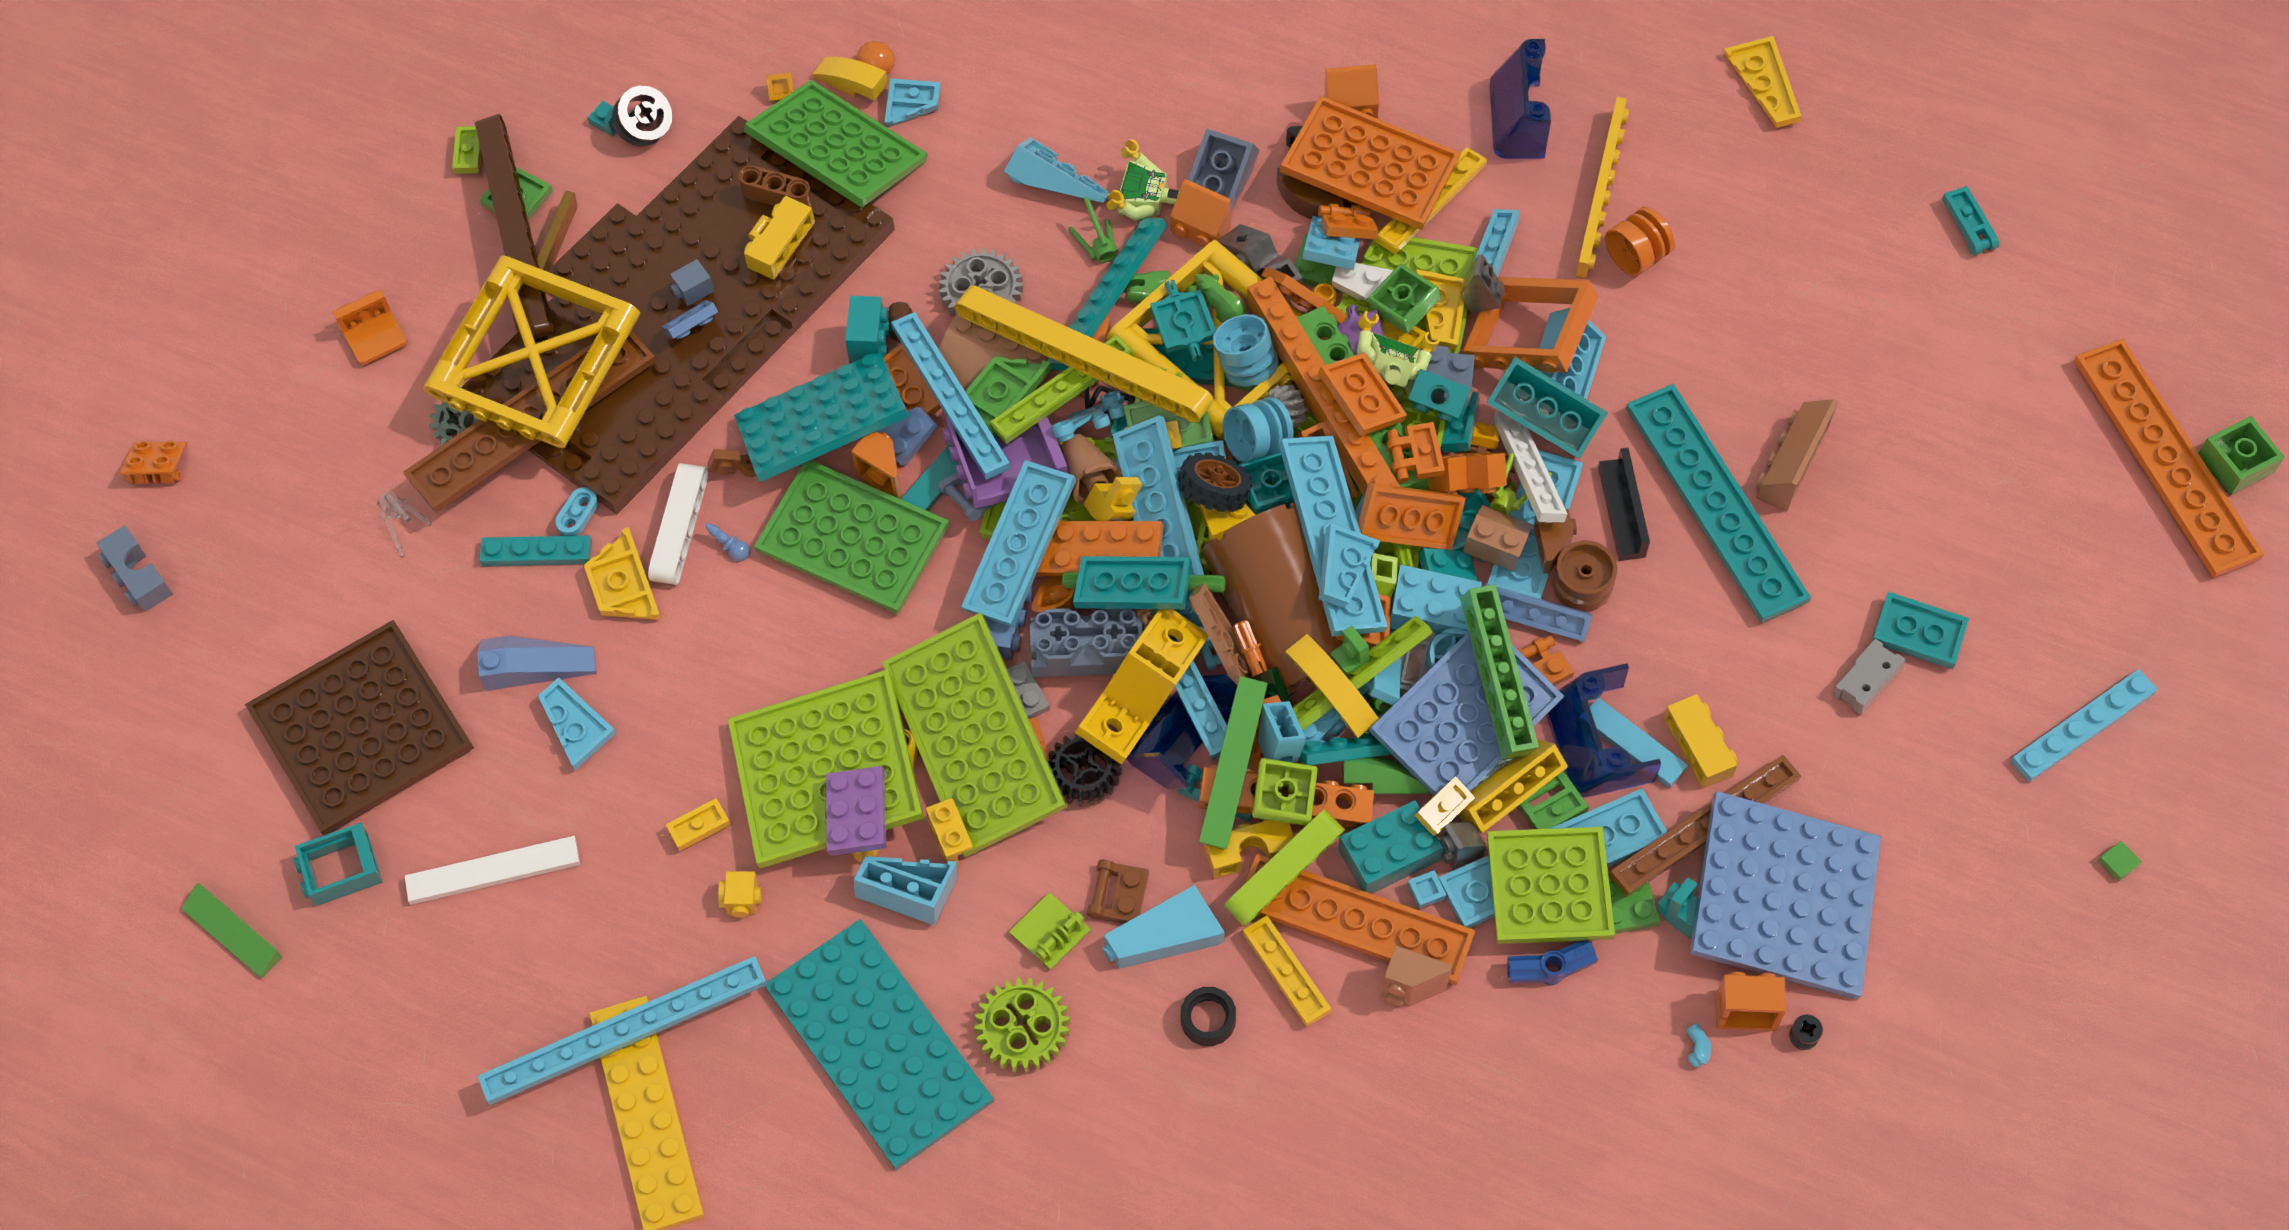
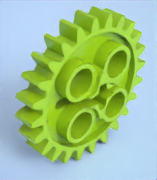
M1017 977L1016 985L1014 986L1008 980H1005V989L1002 990L999 986L995 985L996 995L993 996L986 993L985 996L988 1004L979 1003V1010L983 1013L975 1014L976 1021L981 1023L974 1026L975 1033L981 1034L977 1037V1043L985 1044L982 1047L984 1055L992 1052L990 1056L992 1063L1001 1059V1069H1004L1010 1063L1013 1072H1016L1019 1065H1023L1025 1073H1028L1030 1064H1033L1037 1070H1040L1039 1061L1043 1060L1048 1065L1051 1064L1049 1055L1053 1054L1059 1057L1060 1052L1057 1046L1066 1047V1040L1061 1036L1070 1035L1069 1028L1065 1027L1070 1024V1017L1063 1016L1068 1012L1067 1005L1059 1006L1063 1002L1062 996L1059 995L1053 998V987L1044 991V981H1041L1035 987L1033 986L1032 978L1028 979L1026 985H1022L1020 977ZM1024 1001H1031L1034 1004L1028 1010L1019 1007ZM1007 1005H1011L1014 1008L1020 1021L1023 1024L1028 1025L1029 1033L1036 1041H1038L1037 1045H1034L1031 1042L1023 1026L1017 1025V1019L1015 1015L1007 1008ZM1000 1017L1009 1019V1022L1004 1026L995 1024V1021ZM1042 1023L1050 1026V1029L1043 1033L1035 1029ZM1016 1040L1026 1042V1045L1021 1049L1011 1047V1044Z

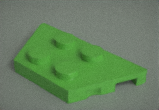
M993 357L967 388L966 394L994 438L997 434L991 429L989 422L1031 394L1051 371L1052 367L1049 362L1042 361V364L1028 363L1026 359L1009 360L1004 357Z

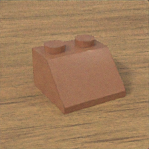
M1482 505L1467 536L1463 552L1514 572L1533 524Z
M1396 946L1384 976L1381 997L1386 998V1001L1392 1005H1405L1409 1007L1442 993L1448 987L1452 965Z

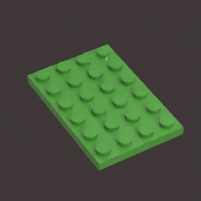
M813 80L808 81L747 122L744 128L745 133L861 208L925 163L928 155L922 149Z
M809 460L801 466L754 548L756 552L899 615L950 524L949 520Z

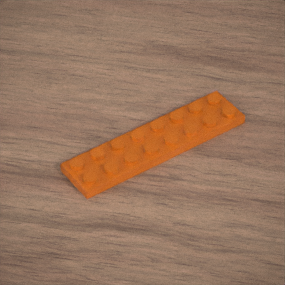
M1256 854L1245 883L1271 858ZM1305 870L1258 914L1260 917L1267 915L1274 922L1390 962L1396 946L1452 965L1449 984L1455 986L1459 980L1476 931Z

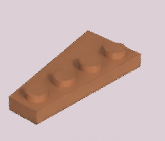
M1205 583L1195 587L1189 597L1191 607L1198 614L1236 690L1240 676L1254 680L1255 677L1251 675L1252 673L1244 654H1240L1242 649L1233 627Z

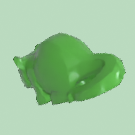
M1195 274V281L1199 289L1206 295L1207 299L1205 302L1207 307L1215 308L1217 311L1216 318L1220 322L1224 323L1235 316L1247 314L1244 302L1240 297L1226 290L1218 283L1219 276L1217 274L1212 276Z

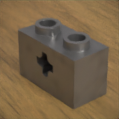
M1239 224L1217 240L1255 273L1279 256L1269 234Z

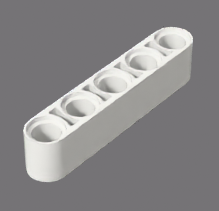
M679 463L649 565L648 578L650 581L673 585L679 583L707 485V467Z

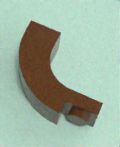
M1280 167L1277 168V185L1283 199L1294 211L1309 219H1312L1313 216L1319 217L1318 208L1320 205L1328 206L1330 203L1338 204L1339 207L1359 205L1279 172Z

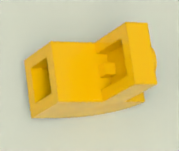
M1116 477L1113 483H1094L1084 502V506L1097 521H1128L1137 513L1132 503L1143 484L1138 477Z

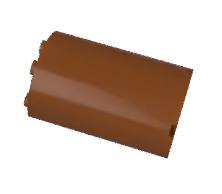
M1295 503L1290 504V509H1287L1284 504L1252 516L1224 531L1220 541L1217 538H1213L1201 549V553L1212 575H1222L1226 580L1225 590L1221 594L1235 623L1244 620L1249 622L1257 644H1261L1259 649L1267 668H1278L1289 696L1296 693L1295 688L1299 686L1300 682L1306 679L1309 682L1312 681L1305 673L1303 674L1285 653L1287 649L1308 634L1332 659L1331 652L1343 644L1342 640H1338L1336 636L1331 635L1323 602L1319 599V588Z

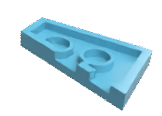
M1331 523L1326 528L1319 599L1344 608L1350 602L1361 580V576L1372 559L1371 556L1374 550L1377 549L1380 541Z
M559 677L538 695L574 771L616 735L615 729Z

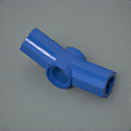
M1588 940L1578 941L1558 951H1548L1544 955L1508 956L1507 974L1509 983L1543 982L1547 985H1556L1564 977L1597 963L1598 958L1594 947ZM1554 964L1559 968V971L1551 972L1546 968V965Z

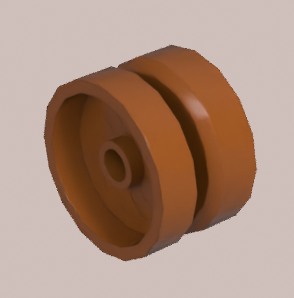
M1587 540L1573 542L1565 547L1558 556L1552 586L1555 596L1563 605L1584 612L1596 610L1606 604L1612 594L1618 566L1614 555L1607 547L1598 542Z

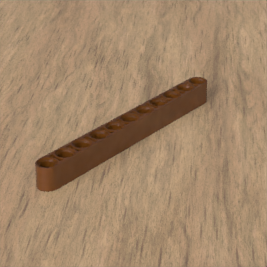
M500 114L476 121L475 127L505 256L540 269L505 122ZM522 284L518 295L534 340L554 334L555 331L546 293Z

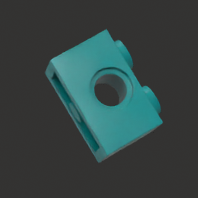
M1420 369L1408 400L1414 404L1412 408L1426 414L1431 410L1439 413L1438 418L1453 423L1455 419L1461 422L1473 391L1470 387ZM1439 391L1445 392L1447 398L1444 403H1433L1435 393Z

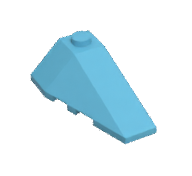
M1029 137L1017 146L1004 170L1009 175V179L1017 184L1023 183L1028 186L1081 198L1088 197L1089 200L1102 203L1108 199L1107 196L1110 194V192L1088 176L1077 175L1075 166L1071 163L1066 164L1056 159L1058 156L1056 152L1032 137Z

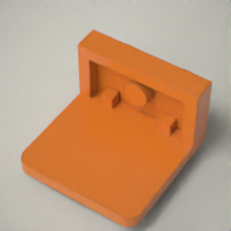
M381 289L368 293L364 297L349 304H344L339 309L332 311L360 365H366L407 344V339L391 312Z

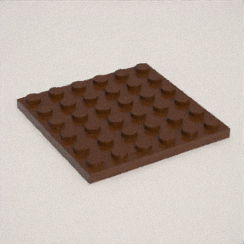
M394 620L245 704L323 836L474 749L469 738Z

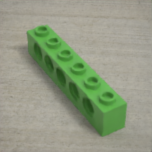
M1496 584L1469 589L1460 598L1502 760L1528 756L1539 748Z

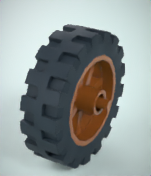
M1208 452L1187 456L1186 460L1183 461L1178 477L1180 482L1179 490L1184 491L1186 498H1191L1193 503L1197 505H1204L1206 509H1217L1218 512H1225V510L1234 512L1237 508L1239 510L1242 509L1244 504L1247 503L1253 481H1251V475L1245 472L1246 469L1242 465L1238 466L1236 461L1232 459L1227 460L1225 456L1219 454L1215 456L1213 453Z

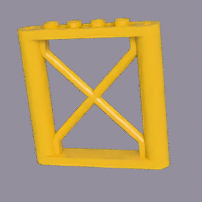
M1213 240L1166 281L1175 280L1178 292L1180 293L1184 292L1188 286L1195 282V274L1206 273L1209 276L1217 274L1219 276V284L1223 286V281H1225L1247 300V287L1263 279L1217 240ZM1163 283L1112 327L1106 337V341L1118 335L1133 350L1135 358L1158 368H1165L1167 372L1176 375V372H1183L1152 346L1163 345L1160 334H1148L1142 329L1153 319L1150 303L1161 301L1169 296ZM1285 298L1296 318L1304 315ZM1213 308V323L1217 330L1223 323L1216 318L1217 311ZM1320 337L1322 340H1328L1327 337ZM1213 340L1202 344H1213ZM1214 347V401L1208 408L1212 433L1218 439L1224 440L1223 418L1226 411L1232 408V406L1225 401V373ZM1282 363L1277 367L1275 373L1269 379L1258 384L1235 406L1263 400L1274 387L1291 385L1294 380ZM1183 373L1182 379L1187 380L1193 384H1196L1185 373Z
M500 256L427 379L423 389L427 394L449 404L456 411L463 412L465 410L481 421H487L488 419L504 430H516L529 440L536 438L553 446L565 448L638 320L640 312L628 302L508 256ZM522 284L601 313L602 316L596 323L535 344L518 291ZM508 298L525 348L467 368ZM598 334L557 405L539 354ZM529 358L547 412L543 419L540 420L464 390L462 386L467 379Z

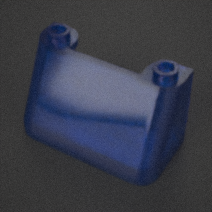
M1528 39L1524 41L1490 78L1489 91L1493 150L1500 158L1545 159L1551 125L1550 109L1543 102L1529 101L1528 96L1531 86H1540V71L1546 50L1545 39Z

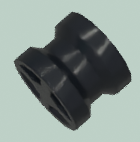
M1813 1015L1799 1016L1789 1032L1791 1043L1801 1050L1812 1049L1822 1036V1024Z

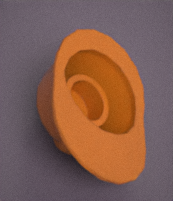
M1051 576L1041 584L1031 609L1036 613L1044 612L1046 609L1065 608L1075 611L1073 599L1076 588H1065L1062 584L1063 576Z

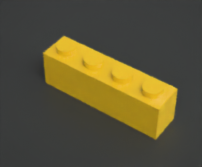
M1537 740L1539 748L1528 756L1512 759L1473 789L1471 794L1475 798L1458 814L1462 822H1472L1477 831L1483 833L1564 771L1568 766L1554 743Z

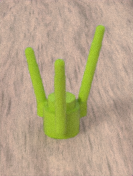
M1510 453L1506 461V478L1512 466L1514 453ZM1511 481L1507 488H1504V486L1496 488L1490 507L1510 515L1512 510L1518 511L1528 497L1525 493L1517 500V495L1512 490L1515 482Z

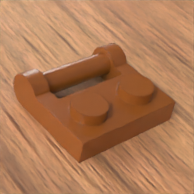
M1105 859L1099 860L1097 865L1099 874L1092 904L1088 906L1087 916L1125 924L1141 914L1149 869L1116 864ZM1110 875L1118 876L1111 909L1104 908L1103 904Z

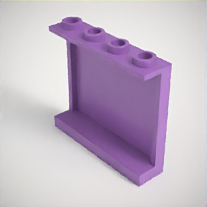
M945 417L946 429H942L946 445L951 444V447H949L951 460L953 463H958L956 465L959 481L964 480L965 483L962 486L965 498H971L974 509L1007 501L1025 460L1068 473L1067 464L1047 417L1007 444L998 435L995 437L996 442L1010 462V470L987 480L951 422Z

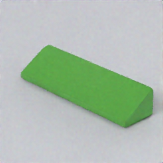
M199 882L196 884L184 903L182 910L262 979L282 958L281 954Z

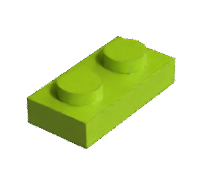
M456 126L452 164L454 174L480 173L481 149L476 127Z

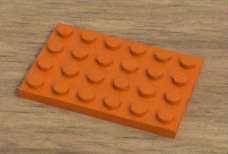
M1320 95L1284 158L1279 172L1422 230L1457 165L1461 152Z

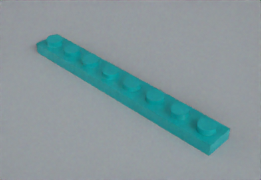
M1145 218L1139 222L1138 227L1126 241L1125 246L1114 259L1106 274L1103 275L1096 289L1090 294L1083 308L1077 313L1069 328L1091 338L1093 337L1167 227L1163 218ZM1047 359V362L1051 364V371H1064L1069 368V366L1054 359Z

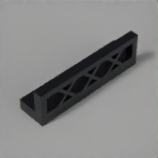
M1620 448L1618 459L1599 461L1598 464L1619 561L1646 558L1650 539L1629 448Z

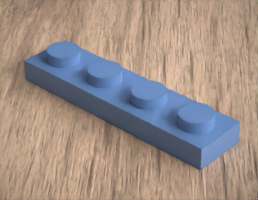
M1497 587L1505 619L1585 642L1593 614Z

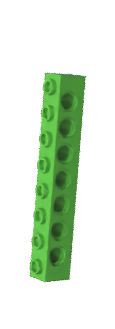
M1324 306L1297 317L1325 365L1337 362L1332 360V358L1343 360L1354 356L1350 349L1349 339L1345 334L1342 335L1340 333L1336 318L1332 313L1329 314ZM1320 337H1327L1328 340H1322ZM1400 423L1369 433L1370 438L1398 483L1397 474H1394L1392 463L1394 462L1392 453L1388 451V446L1383 443L1389 441L1387 432L1393 429L1398 430L1399 437H1404ZM1410 448L1402 450L1404 459L1412 458ZM1415 470L1408 471L1409 481L1399 483L1401 487L1424 490L1427 487L1428 478L1417 479Z

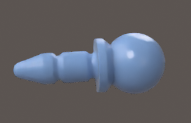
M710 523L705 525L710 535L716 537V540L725 545L722 550L728 551L732 560L741 562L748 558L750 548L746 542L737 540L735 535L729 538V535L721 531L718 526Z

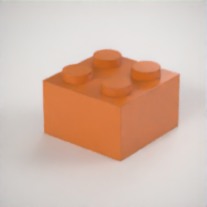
M1731 972L1728 975H1724L1715 994L1716 1028L1776 1031L1786 1013L1785 977H1776L1772 973L1746 976L1743 972Z

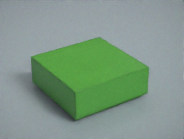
M2122 841L2103 854L2098 860L2118 882L2142 863Z

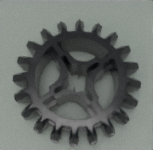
M1074 733V739L1072 740L1064 736V745L1056 742L1054 745L1055 751H1050L1048 754L1050 759L1048 763L1063 797L1067 795L1066 799L1069 804L1074 799H1077L1080 807L1083 804V800H1088L1092 806L1094 798L1097 797L1103 802L1105 799L1104 793L1112 795V786L1119 785L1118 776L1122 775V768L1119 767L1120 763L1082 737H1079L1076 733ZM1095 755L1105 762L1106 770L1100 768V765L1095 763ZM1062 767L1073 774V782L1068 781L1061 773ZM1085 767V770H1081L1079 774V768Z

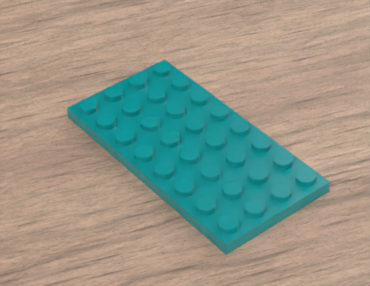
M861 919L766 982L765 989L895 1170L901 1168L994 1102L992 1095Z

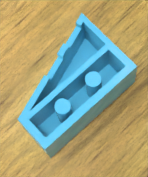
M865 856L854 878L855 897L935 926L957 881V861H948L947 864L929 863V860L920 859V862L902 861V858Z

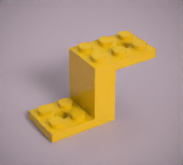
M1159 609L1075 733L1122 765L1208 639L1207 632L1173 609ZM1168 635L1174 636L1178 642L1172 641ZM1107 725H1113L1118 732L1111 731Z

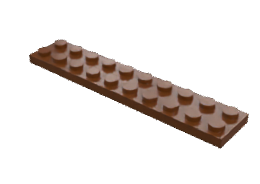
M632 330L588 408L656 362L655 356ZM592 344L546 374L557 405ZM537 381L502 404L540 420L543 419L547 412ZM488 419L487 421L478 420L403 471V473L434 512L437 513L541 440L536 438L529 440L522 436L520 432L513 429L510 431L504 430Z

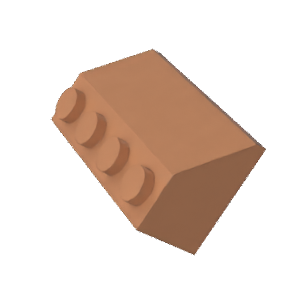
M1830 399L1803 402L1799 412L1793 411L1787 424L1791 426L1789 432H1782L1777 443L1780 449L1778 453L1772 452L1766 465L1770 469L1768 473L1762 472L1756 487L1760 488L1757 499L1786 512L1788 511L1828 431L1839 401Z

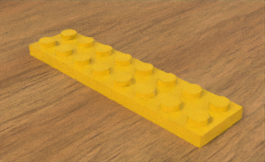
M643 996L590 1012L592 1025L594 1026L649 1002L647 996ZM657 1033L600 1057L643 1230H667L705 1218Z

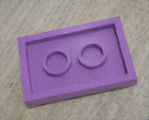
M877 766L827 773V852L829 855L834 856L885 849L886 807L885 771L883 767Z

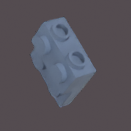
M1437 346L1436 350L1431 352L1432 357L1426 371L1472 389L1475 355L1448 353L1449 347ZM1442 391L1435 393L1433 402L1444 403L1447 394Z

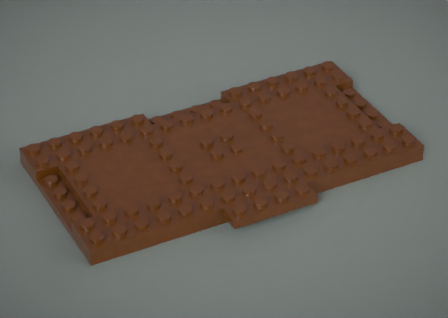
M740 116L713 140L637 216L617 203L547 271L628 302L636 307L640 312V316L632 332L656 359L654 364L588 408L565 448H559L540 441L528 449V451L579 488L586 487L596 494L598 502L616 515L895 230L893 218L873 204L868 203L861 208L745 133L744 128L748 121ZM745 166H757L806 180L810 186L815 223L774 280L751 270L746 264L744 250L746 245L753 241L748 237V234L762 215L773 219L772 210L774 206L750 200L743 195L738 175ZM698 259L711 277L714 292L687 307L682 299L677 300L670 289V286L673 285L670 274ZM554 296L548 302L555 332L554 334L534 340L535 344L596 323L602 314ZM705 300L714 303L718 313L712 315L713 319L702 326L697 324L690 329L691 332L681 339H673L666 336L661 326ZM520 331L491 359L525 348ZM598 334L539 354L545 373H549L592 344ZM527 358L470 378L462 386V389L503 404L537 380L531 362Z

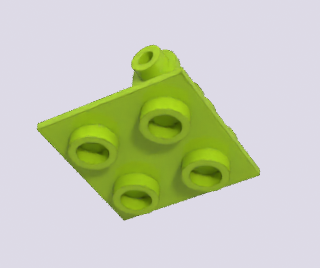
M1049 892L1009 933L1051 970L1091 929L1083 922L1084 917L1079 912H1071Z

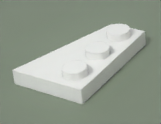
M1355 263L1354 270L1336 266L1332 287L1357 300L1363 299L1367 301L1371 293L1393 270Z

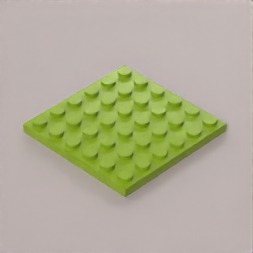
M888 669L728 718L756 863L760 869L827 848V773L882 766L885 771L886 830L924 819L895 690Z

